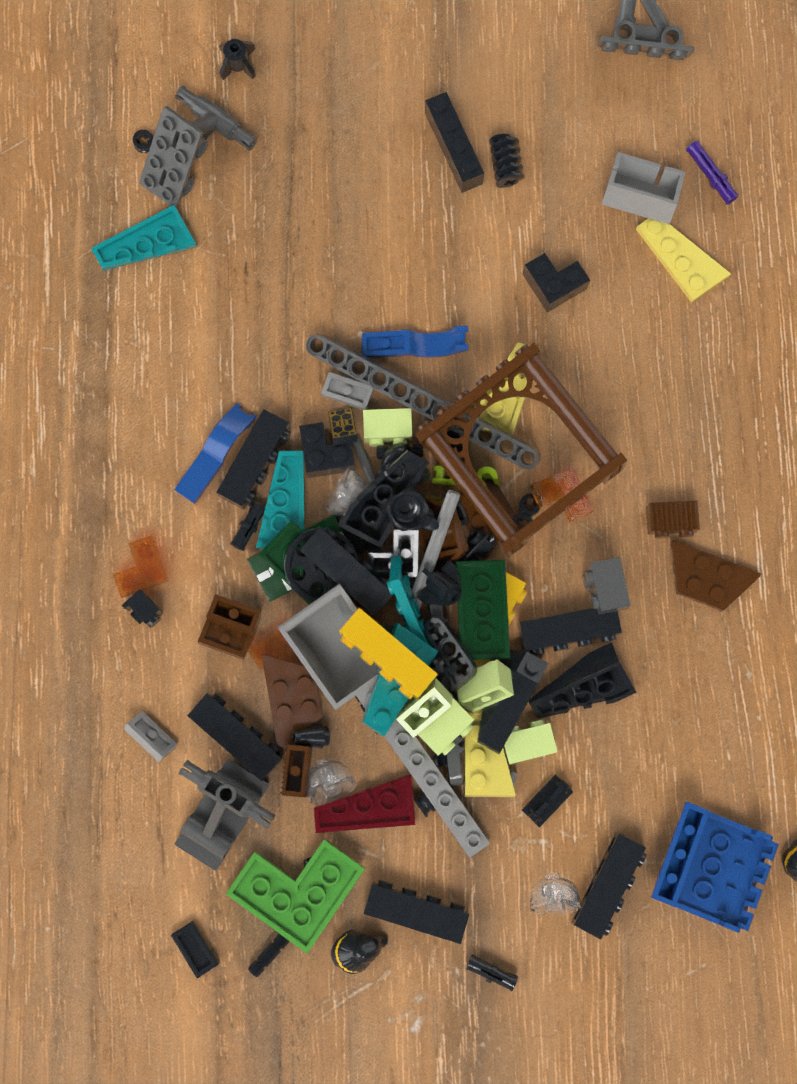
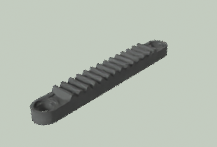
M429 604L430 619L441 618L449 623V619L443 617L442 605ZM434 624L433 626L435 629L432 632L439 634L442 637V639L447 638L446 636H442L440 634L438 629L441 626ZM451 642L447 643L445 646V652L447 655L452 653V649L447 647V645H449ZM437 652L435 659L437 661L443 660ZM448 677L442 678L440 683L449 690L451 687L450 679ZM459 736L453 741L456 746L446 754L450 786L462 785L459 753L463 752L464 748L458 746V743L463 741V738Z

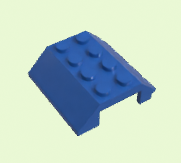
M685 801L651 898L737 933L740 932V929L749 931L754 914L747 911L748 907L757 908L763 890L757 888L756 884L758 882L765 885L771 865L764 863L765 859L774 860L779 844L772 841V835L751 829Z

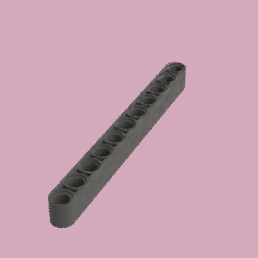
M312 335L306 342V349L312 356L431 420L438 417L436 414L441 406L448 405L451 407L454 405V403L326 335ZM318 339L322 340L324 345L321 352H318L315 348V342ZM338 350L344 353V360L341 363L335 357ZM359 361H362L365 365L363 374H359L356 370V364ZM380 372L386 376L384 385H380L377 382V375ZM400 383L407 387L405 396H401L397 392V387ZM421 394L428 398V405L425 408L421 407L418 403V398ZM464 414L470 420V415ZM480 417L474 423L469 440L523 469H532L540 462L541 453L533 445ZM459 426L448 428L461 436L465 433L464 429ZM483 428L491 431L492 438L490 441L482 439L481 431ZM504 440H510L513 443L514 448L512 452L508 453L503 450L502 442ZM525 451H530L534 454L535 461L533 464H528L524 461L523 454Z

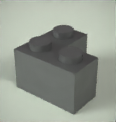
M620 557L590 563L585 571V575H582L584 588L589 589L593 609H597L598 615L628 609L631 604Z

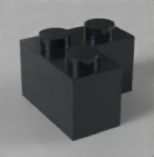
M545 253L525 264L522 273L546 312L553 310L587 290L590 283L589 277L578 261L557 272Z
M323 422L299 426L308 478L355 471L351 443L336 446L334 444L327 445Z
M394 524V544H383L380 548L370 543L369 565L374 568L372 574L374 576L390 577L391 558L400 555L403 561L401 568L402 576L417 577L419 529L401 531Z

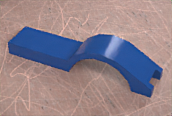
M456 326L449 331L441 333H418L411 330L362 333V355L368 358L396 356L432 358L469 351V345L465 343V333L468 332V326Z
M237 403L215 426L207 438L202 451L174 489L193 504H196L223 466L226 455L242 432L250 428L257 418L254 414L249 416L240 409L241 406Z

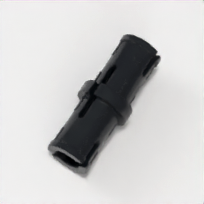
M255 502L252 503L245 519L240 521V528L230 545L244 552L252 534L258 530L256 527L264 514L265 507Z
M473 954L466 966V970L486 978V982H494L509 989L511 992L518 980L517 975L499 968L497 963L493 962L491 964Z

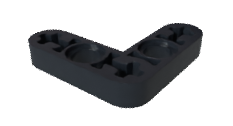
M431 618L425 623V635L447 665L444 672L438 674L436 678L439 682L444 677L450 679L451 687L448 691L452 695L474 678L477 673V665L448 623L441 618ZM433 625H440L441 627L438 629L442 636L448 635V637L442 639L439 634L433 633L432 631L435 629ZM449 642H453L456 646V652L452 656H448L445 652V646ZM459 659L462 664L469 665L466 669L468 674L460 673L463 669L459 662L453 663L452 661Z

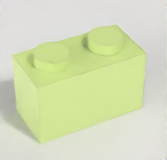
M411 408L363 410L364 443L377 447L384 445V443L407 445L408 442H412Z
M499 660L489 661L485 665L478 667L474 678L457 690L458 703L469 711L475 712L513 696L511 669Z
M435 678L418 699L413 697L403 706L396 720L414 738L451 707L453 696Z
M453 698L451 707L417 735L437 756L441 752L446 755L456 746L453 741L459 735L464 738L474 728L471 725L474 719Z
M543 720L528 723L529 728L520 730L519 726H515L503 747L507 764L557 753L550 723L544 724Z

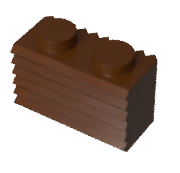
M697 500L652 502L646 506L648 535L655 534L656 539L669 538V534L679 533V537H692L695 532L700 530Z
M287 745V751H285L287 755L284 761L286 765L283 767L285 770L282 777L284 781L281 782L283 784L281 787L283 791L280 793L284 796L305 798L307 797L312 747Z

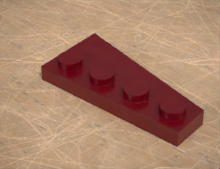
M411 775L315 807V833L415 825Z

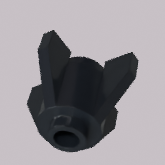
M231 39L219 45L220 51L224 54V61L219 72L220 78L224 80L231 73V70L236 72L244 70L250 78L254 79L256 77L248 57L255 50V45L252 42Z
M450 560L441 568L443 572L435 571L431 573L426 568L422 570L428 577L426 580L428 590L423 588L416 597L424 604L449 606L457 603L461 598L462 587L458 569Z

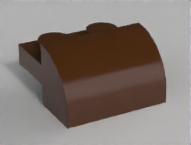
M215 594L206 615L207 620L198 639V644L245 660L260 623L261 610Z

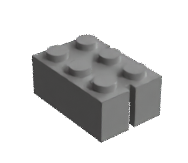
M618 152L602 205L670 225L678 204L686 172L665 166L657 186L654 183L661 164Z

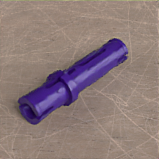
M698 140L690 144L686 151L711 182V188L717 190L726 205L735 201L739 194L736 193L727 181V175L721 173Z

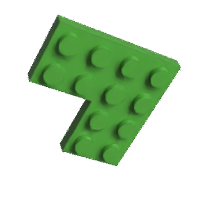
M326 839L322 841L296 880L261 854L254 852L226 895L308 954L366 868Z

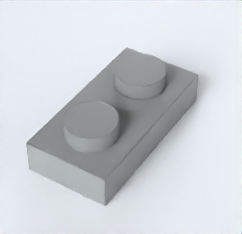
M328 372L321 396L361 410H367L374 389L364 383Z
M143 711L124 727V730L158 762H161L178 745Z

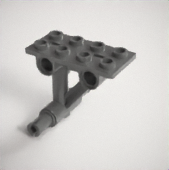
M620 0L618 15L615 16L611 37L601 36L597 41V46L602 47L601 51L615 52L616 49L625 50L624 53L629 55H638V52H648L647 56L661 58V55L665 54L671 55L670 59L684 60V58H687L694 52L695 48L682 45V30L677 26H669L655 0H640L654 26L635 24L636 0ZM625 30L628 34V38H621L618 34V31ZM665 35L671 36L674 44L666 42Z
M181 86L177 90L176 94L178 95H175V98L187 105L192 114L198 119L188 121L168 106L162 109L139 181L151 193L169 206L175 205L176 208L179 206L181 198L187 195L194 185L195 179L189 175L194 160L201 157L208 146L207 139L214 131H217L228 140L237 141L248 151L254 148L257 138L242 129L241 123L227 114L224 108L216 106L204 96H196L185 86Z
M230 759L226 760L221 770L217 773L212 770L206 772L187 760L183 766L192 772L181 768L178 774L198 785L199 791L205 795L194 813L189 816L183 825L175 845L213 870H217L249 818L262 825L265 829L269 827L271 822L262 816L273 821L275 814L258 805L269 784L265 781L261 782L254 774Z

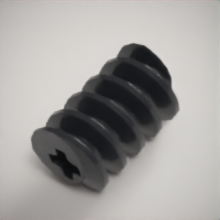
M497 134L491 137L489 144L491 145L490 151L493 154L492 161L494 163L493 170L496 172V186L499 188L513 186L525 178L523 173H518L523 170V165L517 164L522 161V157L516 155L521 151L516 146L519 144V139L511 137L510 134Z

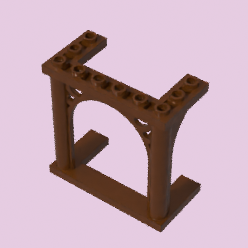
M535 343L530 346L525 344L515 353L517 355L511 361L506 359L496 367L497 371L490 377L485 375L476 382V388L470 392L466 390L456 398L458 402L451 407L448 405L437 412L436 415L438 417L432 422L427 420L417 428L418 432L415 434L426 452L431 451L502 543L500 545L502 551L508 558L525 546L528 538L601 482L606 484L623 471L627 463L625 456L622 453L617 454L542 360L540 349ZM516 375L521 380L524 377L527 379L526 387L522 391H517L513 386ZM506 381H508L509 390L501 393L499 388L503 389ZM533 381H535V383L537 384L534 387L540 390L537 393H532L530 391L532 388ZM513 397L534 399L551 408L599 467L598 471L521 530L476 474L470 461L468 449L472 427L482 412L498 401ZM483 399L488 401L485 406L480 404ZM464 414L470 415V420L467 423H463L462 421L457 419L465 418L466 416ZM451 426H459L464 429L465 433L461 438H451L447 435V429ZM450 444H462L463 449L458 453L456 447L453 449Z

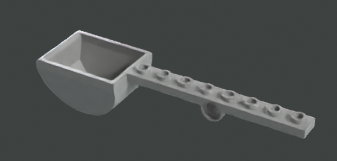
M340 584L280 624L277 628L335 710L355 696H357L366 709L370 695L374 691L380 668L374 663L372 666L368 665L359 657L362 653L357 648L353 647L351 650L340 641L342 636L339 634V630L357 611L356 606ZM395 719L385 738L469 858H471L489 845V841L416 737L413 738Z

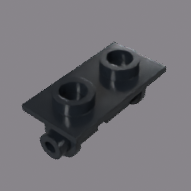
M482 525L479 530H475L470 534L467 541L469 550L458 561H480L475 554L478 552L481 556L485 557L496 546L495 542L497 539L492 534L488 535L485 527Z
M555 774L527 803L522 811L540 828L573 791L565 781Z

